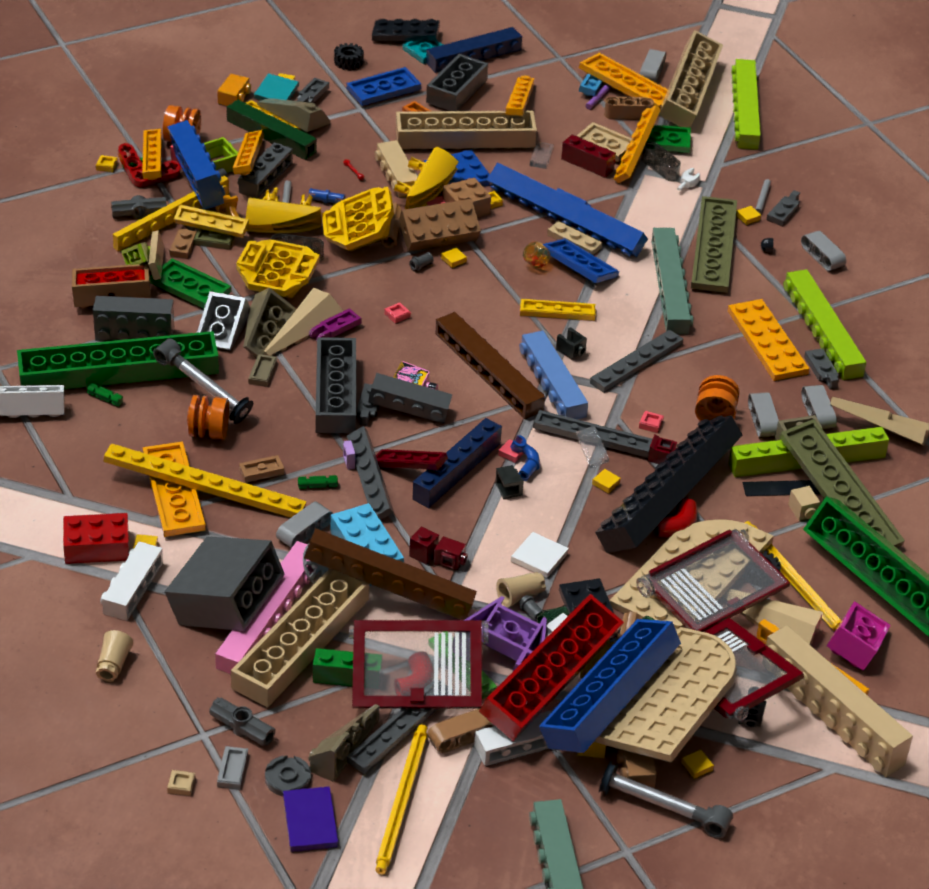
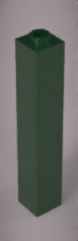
M236 100L226 107L228 122L248 132L262 130L264 140L272 144L278 143L292 148L293 154L304 160L317 153V138L240 100Z

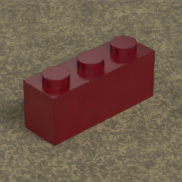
M572 134L562 142L561 160L604 178L614 170L616 152Z

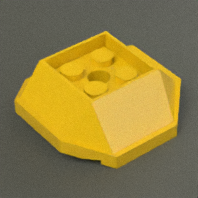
M389 187L371 188L335 204L330 210L323 212L322 220L326 240L348 251H354L388 237L391 219L394 215L392 195Z
M276 240L248 241L236 263V269L249 290L261 292L271 288L281 297L292 299L302 286L309 283L320 261V255L314 253L309 247Z

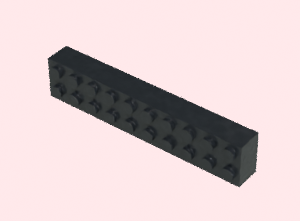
M721 415L713 420L704 419L697 424L698 427L689 432L687 438L677 444V448L666 456L667 459L658 464L653 473L645 477V481L634 489V493L623 500V504L614 509L608 519L601 522V527L595 534L607 553L637 548L743 436L732 415L726 417Z

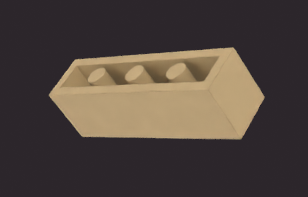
M398 141L377 143L375 159L379 161L381 170L386 174L387 181H390L392 190L394 191L397 181L412 186L417 179V175L414 169L408 168L409 161ZM396 192V194H397V196H398L399 198H400V197H406V196H407V195H404V194H401V193Z

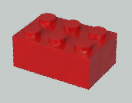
M128 513L63 516L65 564L126 561L129 556Z

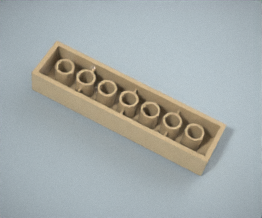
M696 30L693 31L686 43L660 108V116L677 124L679 127L690 128L698 114L723 44Z
M506 111L396 112L397 141L404 150L434 149L435 147L441 149L536 147L537 129L533 111H524L523 116L506 115Z
M329 568L231 670V689L269 707L314 659L316 648L323 649L369 600V584Z
M788 625L767 637L766 645L804 673V679L787 688L796 699L805 704L813 714H816L844 742L855 749L861 757L865 758L883 776L888 777L906 765L913 738L910 732ZM763 658L762 667L777 679L786 674L767 658Z

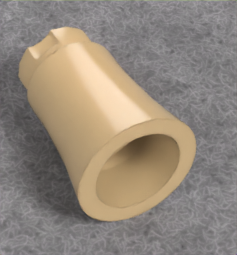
M538 572L511 578H500L496 583L498 598L501 596L505 597L502 604L507 608L518 603L525 595L533 597L544 592L546 589L545 579Z
M111 630L104 634L103 646L96 670L98 678L106 682H113L118 677L126 657L134 645L133 639L128 634L117 630Z

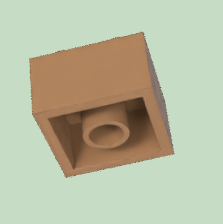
M469 178L443 186V199L445 203L472 199L477 218L490 214L491 196L476 178Z

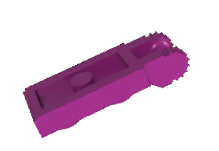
M347 309L311 328L309 336L312 338H333L362 324V318L351 309Z

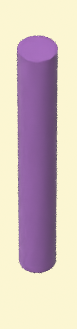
M606 84L585 107L590 110L612 87Z

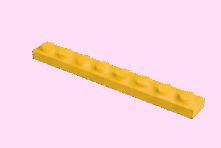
M222 176V181L219 182L224 188L225 195L229 194V178ZM195 192L113 233L114 249L119 252L151 235L152 232L161 230L174 223V217L180 205L198 209L202 208Z

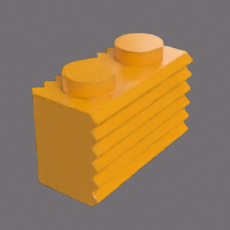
M230 73L217 91L218 104L228 106L236 100L243 102L245 95L251 92L250 78Z

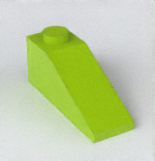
M147 242L121 251L125 265L149 262L150 246L147 245Z

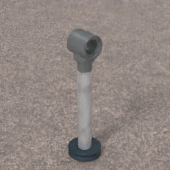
M169 338L153 350L154 358L161 365H175L214 397L228 398L230 410H232L229 420H234L235 425L242 422L250 413L253 407L252 400L249 401L248 397L240 401L235 399L183 358L180 346L175 340Z
M610 761L607 765L599 786V793L604 791L606 796L610 788L613 787L701 822L705 832L713 838H723L726 835L733 819V813L729 808L715 805L712 808L704 809L616 774L618 763L612 765V761Z

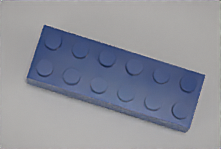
M185 120L167 126L175 156L203 210L224 204L223 196H225V191L219 182L222 181L220 173L216 170L214 162L211 161L209 153L206 152L205 145L201 142L194 125L191 126L189 121Z

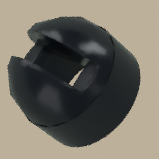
M765 238L761 241V249L763 251L773 252V238Z

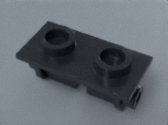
M757 688L751 689V690L749 691L748 695L751 694L752 692L758 690V689H757ZM763 701L750 709L749 706L742 707L738 724H743L747 727H761L767 701Z

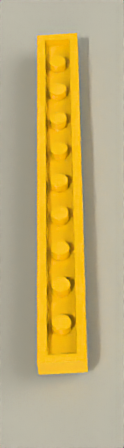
M112 443L103 459L105 463L290 518L306 507L307 501Z

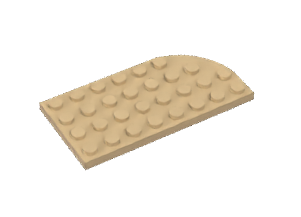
M706 520L693 523L684 530L675 532L610 599V604L612 608L622 613H628L629 611L637 612L642 616V619L673 621L676 631L680 627L686 628L641 582L642 579L648 577L649 570L729 529L732 533L736 532L738 537L747 544L750 542L760 553H763L773 543V535L746 523L733 520ZM732 544L684 570L717 603L753 562ZM681 571L679 572L713 607L715 606ZM674 574V576L710 611L711 609L676 574ZM671 576L668 577L705 615L707 614ZM664 579V581L672 588V590L701 619H703V617L686 601V599L666 579ZM661 582L657 583L696 624L699 623Z
M680 627L676 632L681 644L594 742L672 762L733 685L737 668L735 656L726 642L715 635Z

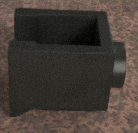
M570 327L567 331V339L561 334L557 335L556 350L562 351L572 359L576 356H582L586 352L587 338Z
M513 465L496 468L495 484L502 498L522 496L524 480L521 479L517 469H514Z

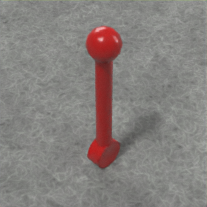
M346 159L343 161V165L348 166L358 176L360 181L364 180V175L360 174L350 164V160Z

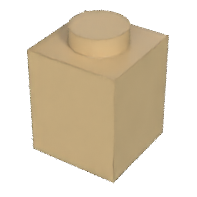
M806 486L791 490L788 505L798 521L811 519L820 506V501L811 487Z

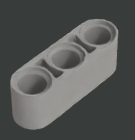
M650 49L641 67L640 75L656 83L665 64L666 52Z
M815 231L801 237V244L804 250L825 270L831 271L846 265L845 254L821 231Z
M803 386L801 392L802 401L808 415H815L823 429L835 428L837 423L836 414L832 405H830L831 402L824 386Z
M749 393L748 406L758 437L775 436L779 419L770 393Z
M313 502L284 522L278 528L276 538L291 548L297 541L305 543L312 538L316 528L323 530L330 524L333 512L318 502Z

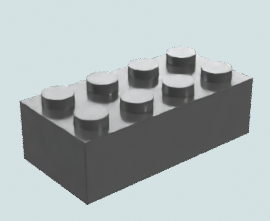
M458 54L427 85L426 103L447 109L448 111H458L487 81L488 63Z
M96 296L93 307L95 340L116 341L174 335L173 299Z

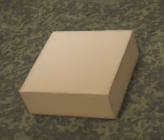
M172 770L167 793L191 796L195 773Z

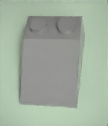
M210 292L197 333L214 331L217 348L231 351L246 325L250 309L247 299Z

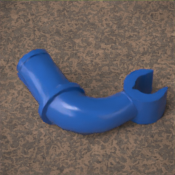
M517 435L510 447L514 452H523L527 456L524 466L519 471L521 479L527 481L534 471L540 468L539 454L533 447L527 444L523 436Z

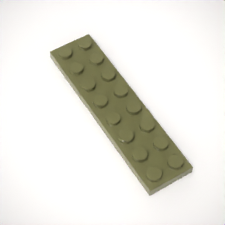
M702 196L691 288L728 293L737 200Z
M815 419L780 433V439L824 499L828 496L841 501L896 548L904 544L905 540Z

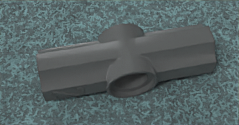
M137 195L132 197L131 200L111 201L112 217L134 216V218L142 219L148 214H152L167 206L166 197L145 199L143 196Z
M217 697L209 709V714L232 727L235 735L239 737L247 736L263 746H268L276 733L275 728L254 717L251 709L248 707H237L223 698Z

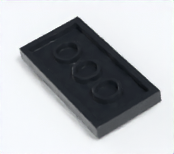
M375 20L372 41H437L440 20Z
M600 578L559 584V592L568 616L589 594L593 595L614 613ZM617 634L610 641L611 643H616Z

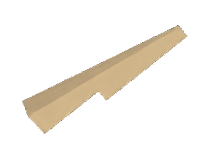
M313 288L266 347L264 355L272 356L278 351L284 352L287 346L293 343L296 345L311 337L309 336L311 328L343 312V310L329 293Z
M836 397L831 399L830 405L922 446L925 445L929 436V423Z
M728 590L722 599L726 602H730L735 598L741 601L750 595ZM765 599L742 612L746 615V619L757 626L763 619H766L779 629L788 625L810 646L821 624L823 615L822 611L771 599Z

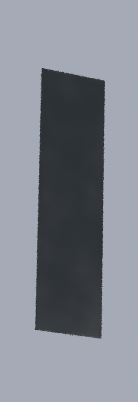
M811 480L742 482L746 496L790 495L791 490L810 486L815 494H821Z

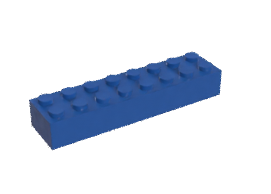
M637 619L539 725L549 749L584 753L589 749V746L602 734L605 728L681 644L673 621Z

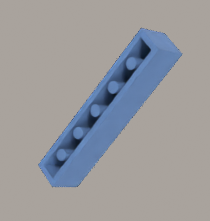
M538 331L522 335V342L519 344L520 352L522 355L524 354L528 365L534 370V375L540 380L543 390H546L549 400L551 403H554L558 415L573 419L586 418L588 401L545 332Z

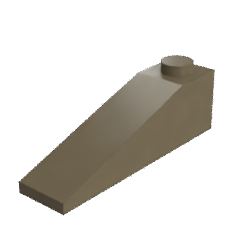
M273 98L257 103L258 106L306 132L329 125L331 122L323 110L316 107L313 103Z
M271 288L255 294L249 309L243 348L256 358L258 354L263 355L266 347L296 311V308Z
M373 705L322 740L316 749L313 748L308 757L311 772L335 782L348 764L347 756L365 741L378 723L379 705Z

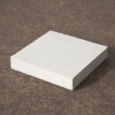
M532 532L513 553L511 562L530 571L541 573L543 577L548 578L567 556L569 548Z

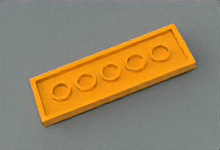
M597 53L579 64V69L585 71L586 74L598 78V80L609 84L614 89L620 90L625 95L651 98L654 101V106L657 105L661 108L668 89L609 57Z
M763 299L728 305V313L773 381L809 374L810 368Z
M183 441L142 447L145 454L189 466ZM149 476L164 537L206 530L196 489Z

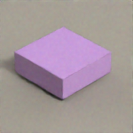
M351 440L344 441L343 458L348 470L355 469V451Z

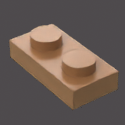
M179 229L169 250L170 257L188 259L197 231Z
M279 455L239 463V470L245 483L284 474V466Z

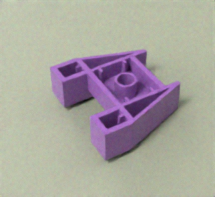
M501 596L465 620H482V644L516 660L517 662L513 668L514 671L545 640L547 618L543 617L539 624L503 606L502 603L505 597ZM456 632L459 633V657L461 658L462 633H466V660L469 661L470 632ZM455 636L452 642L453 654H455Z

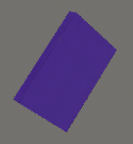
M330 786L283 791L290 852L338 847Z

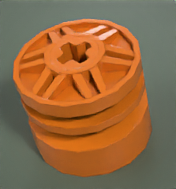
M169 105L163 120V139L171 142L167 126L188 120L191 126L194 125L197 134L200 135V110L186 108L183 112L181 106Z
M713 375L705 378L699 386L695 406L697 419L699 421L704 419L713 420L721 415L723 417L732 415L733 419H735L740 394L736 382L722 375Z
M193 395L187 415L189 436L196 437L198 432L199 437L204 438L206 430L209 429L211 439L225 440L229 423V399L214 397L210 406L207 396H203L201 401L199 395Z

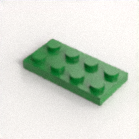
M173 258L162 266L161 279L154 280L152 274L149 276L151 284L203 309L210 292L227 295L231 292V285Z

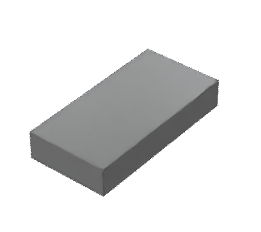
M225 746L217 779V787L240 790L248 758V749Z

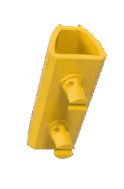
M439 147L433 149L426 162L411 157V160L408 162V168L421 171L412 186L397 181L394 187V192L407 195L405 209L423 207L427 205L428 201L435 199L443 190V186L450 182L458 170L456 168L458 161L450 153Z
M269 190L266 191L265 200L257 198L248 199L245 219L249 220L247 231L297 233L310 231L322 226L321 207L311 206L313 200L311 195L305 201V194H303L300 204L275 201L277 192L274 190L271 197Z

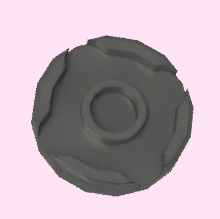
M288 755L280 756L273 759L266 767L265 784L269 790L277 795L283 796V791L307 789L310 784V767L300 757L288 758Z

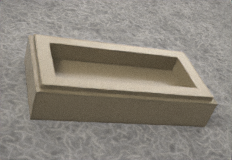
M258 354L248 378V384L268 387L277 364V357Z

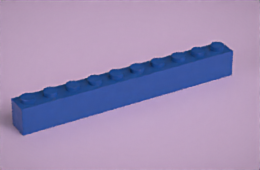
M498 162L487 179L491 185L490 188L495 192L499 193L501 191L512 200L514 198L518 199L526 207L528 205L532 206L538 213L542 214L545 212L548 214V217L555 221L559 219L569 227H576V230L584 234L588 233L600 242L601 240L606 242V245L612 249H616V247L621 249V252L627 256L633 255L638 257L648 240L644 232Z

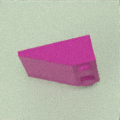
M854 601L829 640L827 647L834 654L841 655L847 659L852 666L864 671L877 653L890 624Z

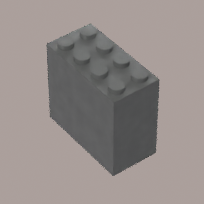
M207 536L164 592L179 625L244 631L285 573L271 540Z

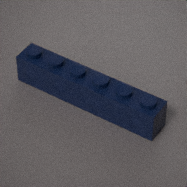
M514 27L429 48L426 51V64L435 73H438L458 54L483 61L521 51L523 36Z
M488 418L482 420L446 452L448 459L438 470H426L413 481L412 500L430 508L501 444L502 426Z

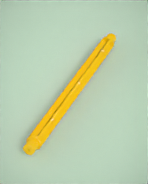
M750 521L745 522L746 524L757 528L755 525H752ZM771 544L765 550L767 555L772 553L774 558L777 557L779 559L778 562L781 563L780 572L814 610L823 612V620L835 632L842 620Z
M419 725L417 731L414 732L376 859L375 871L378 874H385L387 867L390 865L427 739L428 728L425 725Z

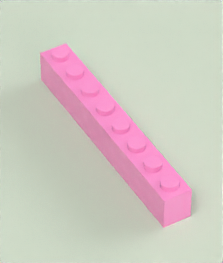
M297 541L281 562L285 575L244 631L232 630L215 653L216 669L231 674L234 666L291 609L295 598H299L302 588L310 582L303 567V553L307 544ZM307 565L309 574H311L314 570L311 565Z

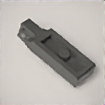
M313 78L299 92L297 101L314 103L329 89V82Z
M794 190L790 193L789 197L784 196L767 214L766 220L783 226L798 210L800 192Z
M823 348L805 351L804 358L818 381H825L829 389H836L839 375Z
M364 384L358 403L357 415H360V425L368 426L370 417H376L380 405L368 402L373 384Z

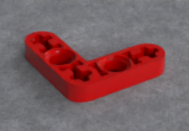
M129 143L120 144L118 147V157L132 184L136 187L152 185L180 175L181 166L179 162L170 160L162 163L161 177L155 180L143 179V164L134 147ZM129 163H135V164H137L138 166H137V167H130L128 164H129Z

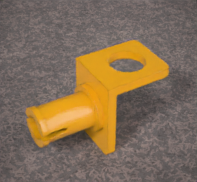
M223 196L224 204L215 206L217 212L239 217L236 211L238 197Z

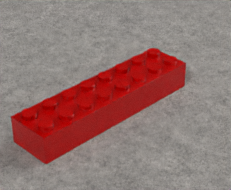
M589 594L486 698L478 712L514 741L613 639L624 622L593 595Z

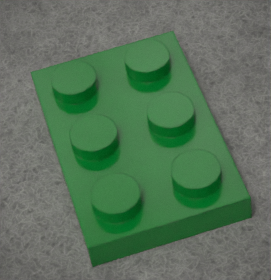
M654 125L643 149L690 153L691 128Z

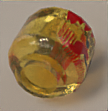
M534 241L525 247L523 258L532 267L542 268L548 263L550 252L543 244Z

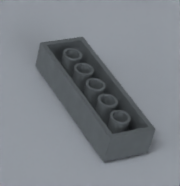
M317 337L315 433H352L356 430V338Z

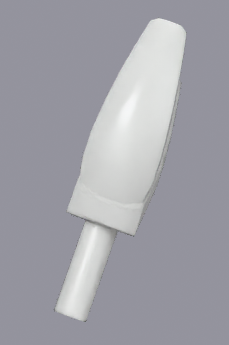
M694 168L686 170L681 176V185L677 190L681 191L684 187L691 188L696 186L700 180V173L691 176L694 173Z

